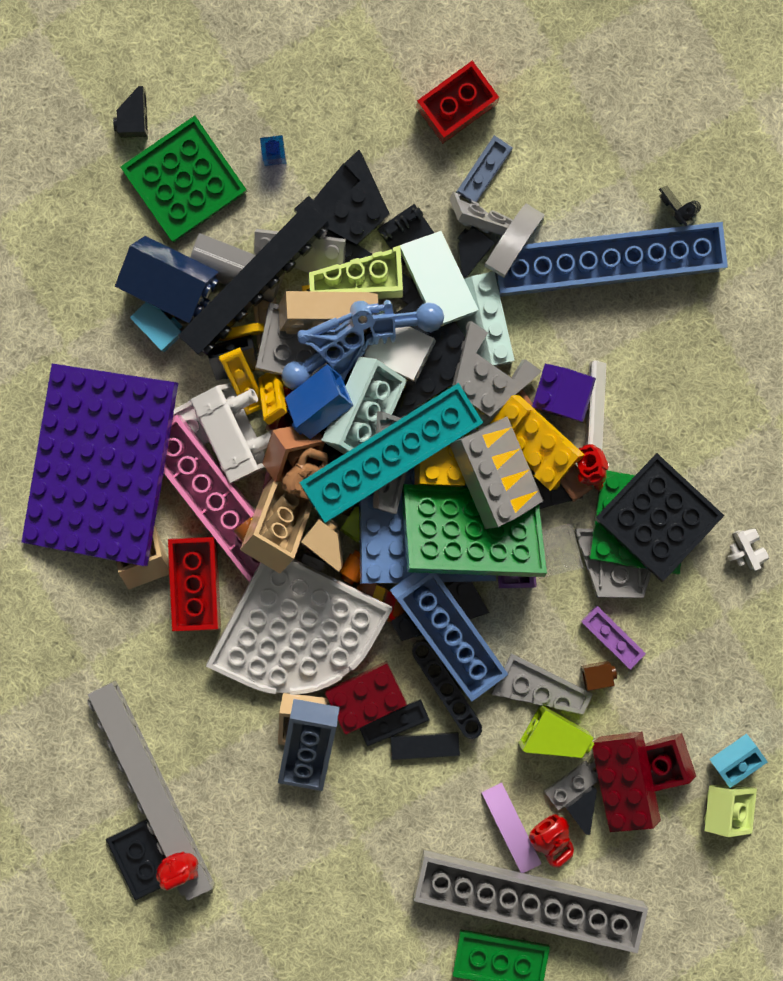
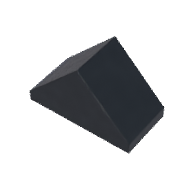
M594 786L589 787L565 805L586 835L591 834L597 789Z

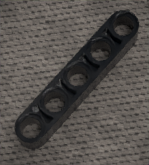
M426 640L416 641L412 646L413 657L454 721L467 738L475 739L479 737L482 732L480 720L442 661ZM418 646H427L428 653L425 656H418L416 654ZM433 664L441 667V671L437 675L428 673V668ZM449 683L453 686L450 694H443L440 691L443 684ZM458 702L465 705V710L462 713L453 711V706ZM467 723H477V729L474 732L466 731L465 726Z

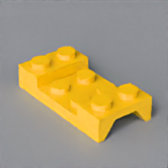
M519 394L512 395L491 421L493 423L508 417L529 468L535 472L534 476L550 491L557 489L560 486L561 479L569 469L584 457V454Z

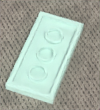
M441 231L400 245L401 255L423 302L435 303L443 310V325L478 312V308Z

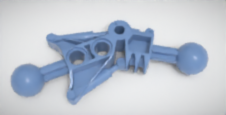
M385 300L383 305H378V303L368 304L365 301L354 302L351 305L349 314L338 319L335 317L311 329L300 330L297 333L300 343L312 346L317 352L304 362L293 361L288 363L282 371V381L286 387L295 390L311 377L312 372L326 362L342 376L344 381L347 374L355 366L358 357H362L365 354V349L369 345H377L379 338H382L383 343L386 344L387 338L390 337L392 343H394L396 338L395 328L418 326L426 332L436 331L443 325L444 312L440 306L431 302L422 304L416 312L400 314L393 313L390 300ZM370 327L372 333L366 335V341L364 342V329ZM349 333H356L353 337H346ZM333 346L338 347V348H337L336 350H334V351H329V350H328L330 347H333Z

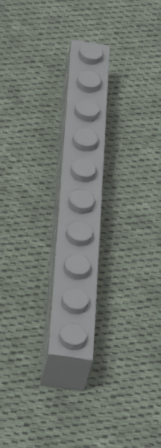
M115 680L88 694V705L93 712H96L99 718L97 723L102 732L105 731L109 738L107 744L111 752H115L119 759L117 764L122 773L125 772L128 777V788L132 794H136L139 800L137 801L138 808L142 814L145 813L148 819V829L152 835H156L159 841L157 842V847L162 855L165 854L166 857L180 852L191 853L199 862L197 869L199 877L178 886L181 896L185 895L187 901L211 890L215 883L117 681Z

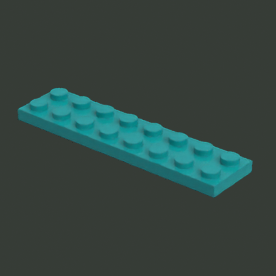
M457 383L305 478L299 484L322 521L326 523L478 427L483 421L460 384Z

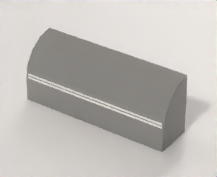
M199 233L190 258L219 271L216 279L219 280V283L227 285L256 255ZM285 272L279 277L280 282L272 290L269 288L263 294V300L270 303L273 302Z

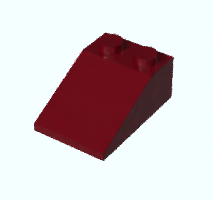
M682 733L645 743L655 791L690 784L694 780L696 773Z

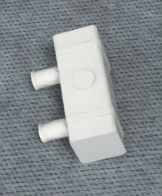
M231 383L215 386L190 400L195 410V415L199 418L229 483L242 480L265 468L262 464L265 456L263 450L268 446L272 430L257 437L243 408L258 402L257 394L252 388L237 396Z

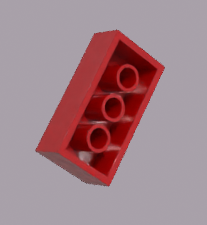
M214 537L168 539L172 631L219 629L221 627L217 540Z

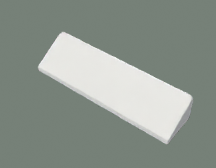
M593 360L589 363V376L595 377L596 381L587 408L585 445L593 444L602 450L606 363Z

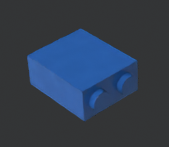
M328 364L285 397L288 405L287 411L293 419V428L297 433H303L309 439L313 438L353 407L342 376Z

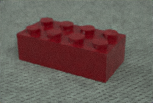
M643 731L598 737L593 741L592 749L609 831L622 832L654 829L661 821Z

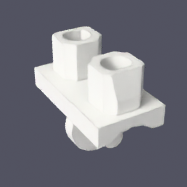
M756 529L738 530L733 533L740 550L736 543L730 545L733 553L727 556L729 561L736 560L738 565L742 566L745 564L742 557L744 556L750 570L754 569L756 571L760 569V564L767 561L769 556L764 548L753 551L750 545L760 540Z

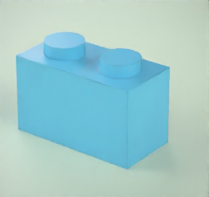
M145 302L130 318L165 353L180 338L178 335L182 332L180 329L183 326L174 317L169 319L164 314L165 311Z
M745 734L710 758V761L730 788L768 763L748 734Z

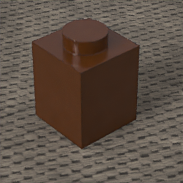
M604 661L581 666L586 690L615 686L614 680L617 679L615 666H611L610 662Z

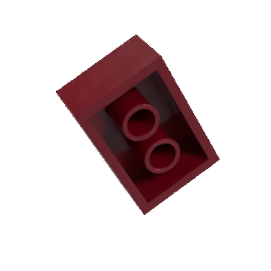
M387 661L333 686L325 692L330 705L339 707L338 721L345 735L407 705V701Z

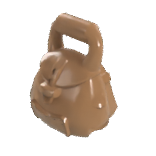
M313 448L304 451L295 467L286 473V476L283 478L282 489L293 495L308 499L299 482L328 465L329 458L327 453ZM310 457L313 459H317L323 461V463L320 466H317L315 464L306 462V458Z

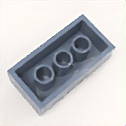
M293 699L278 783L323 791L337 727L339 707Z

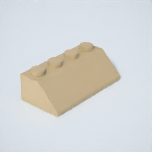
M319 519L301 542L339 572L344 564L340 531L337 530L339 525L332 519L326 523Z

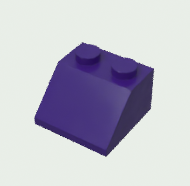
M545 363L532 407L544 413L583 422L596 378L568 368Z

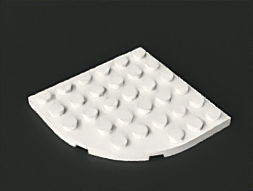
M295 559L281 573L260 562L213 650L206 667L244 685L267 693L276 694L278 692L297 695L318 691L340 681L344 675L354 670L361 663L390 615L392 606Z

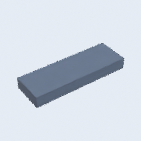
M494 135L456 193L469 202L472 200L477 202L513 147Z

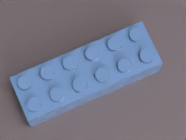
M412 573L390 590L471 702L508 675L437 573Z

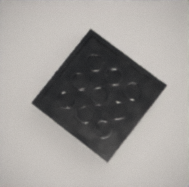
M656 453L594 519L655 577L663 582L725 515Z

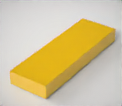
M239 347L219 356L236 395L238 396L251 388L257 394L258 402L243 408L246 415L262 409L260 389L241 348Z
M265 373L258 381L263 419L270 425L286 414L287 409L282 376Z

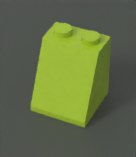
M540 705L518 743L526 753L583 758L585 753L588 754L594 745L592 741L594 737L586 729L544 705Z

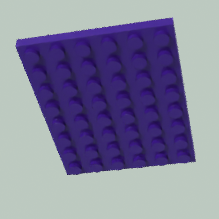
M52 363L21 543L148 566L179 383Z

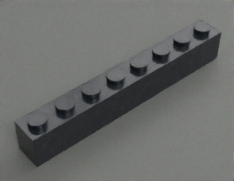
M307 202L178 336L200 357H203L204 354L208 356L216 348L214 344L220 338L225 339L231 333V327L236 322L240 323L248 315L247 310L252 305L257 306L263 300V294L269 288L272 290L280 282L279 277L284 272L289 273L295 267V261L301 255L304 257L313 247L311 244L317 238L320 240L329 231L327 229L329 227L328 221Z

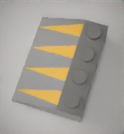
M508 417L493 422L449 444L485 529L499 527L519 517L543 501Z

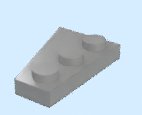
M454 191L450 197V202L458 221L465 226H476L483 232H494L502 237L513 221L496 211L486 212L479 206V203L473 200L470 204L460 200V194Z

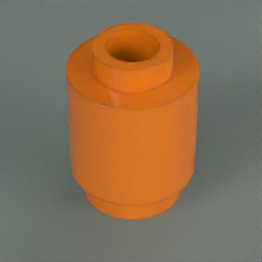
M357 550L353 554L350 553L339 571L343 574L341 579L351 585L354 582L358 584L360 582V552Z

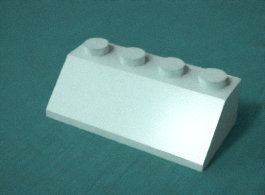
M492 271L465 278V283L478 308V312L457 320L459 329L466 337L467 323L470 321L474 322L488 332L476 353L495 367L513 363L515 360L495 272Z

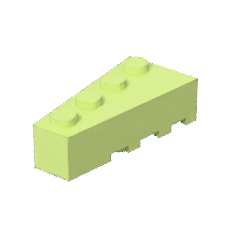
M396 246L388 251L376 252L368 257L356 258L341 265L336 264L310 272V291L378 292V299L403 298L401 248Z

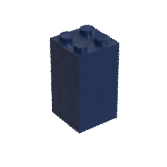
M144 236L129 246L114 287L190 323L211 302L208 298L210 293H213L217 288L219 280L216 278L219 271Z

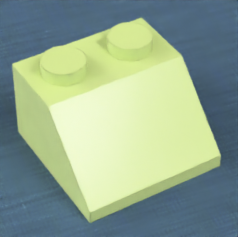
M722 784L709 786L707 792V812L704 817V831L725 837L752 834L757 788L741 786L730 788L728 785Z

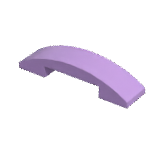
M502 782L483 791L482 795L520 872L525 873L541 865L542 863L531 845V841Z

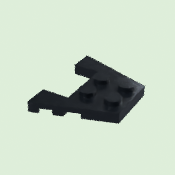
M360 150L344 163V167L359 182L327 212H324L310 196L306 197L294 208V212L297 213L309 202L328 221L329 227L327 229L331 233L346 239L347 242L355 246L360 244L390 216Z

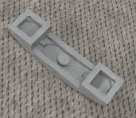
M525 204L501 237L484 266L504 278L545 215L530 205Z

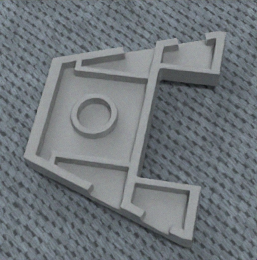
M470 321L466 326L467 333L465 341L462 343V354L460 362L457 364L452 387L459 383L473 407L485 416L491 417L512 395H516L538 376L541 370L524 359L520 362L513 376L509 377L476 353L488 332Z
M575 529V535L596 597L644 598L651 572L646 569L589 560L593 529Z

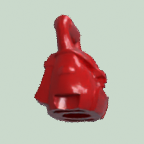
M588 444L579 448L584 457L577 462L580 471L578 479L580 483L587 486L594 485L597 491H601L606 479V470L609 467L608 461L600 448L593 444Z
M553 814L542 820L531 830L529 838L532 847L537 852L543 853L552 867L560 868L573 857L574 847L569 838V825L565 818ZM565 847H568L565 852L554 860L555 855L560 853Z
M180 852L163 859L156 873V879L160 882L161 889L168 891L185 884L186 881L198 878L197 869L199 862L197 858L191 853Z

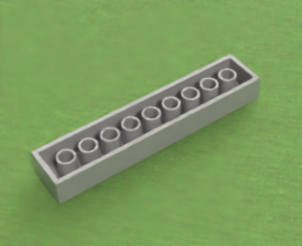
M423 850L413 893L415 902L633 953H638L648 912V907L641 900Z

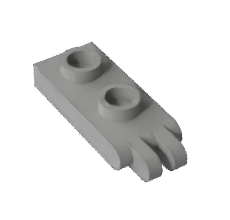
M595 759L589 764L587 761H584L544 790L557 810H560L599 781L597 769L593 771V768L596 766Z

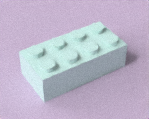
M358 357L346 384L353 407L328 425L321 441L345 454L376 435L377 411H383L392 415L407 379L377 359Z

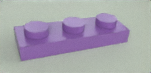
M597 605L581 620L628 669L631 670L646 654Z

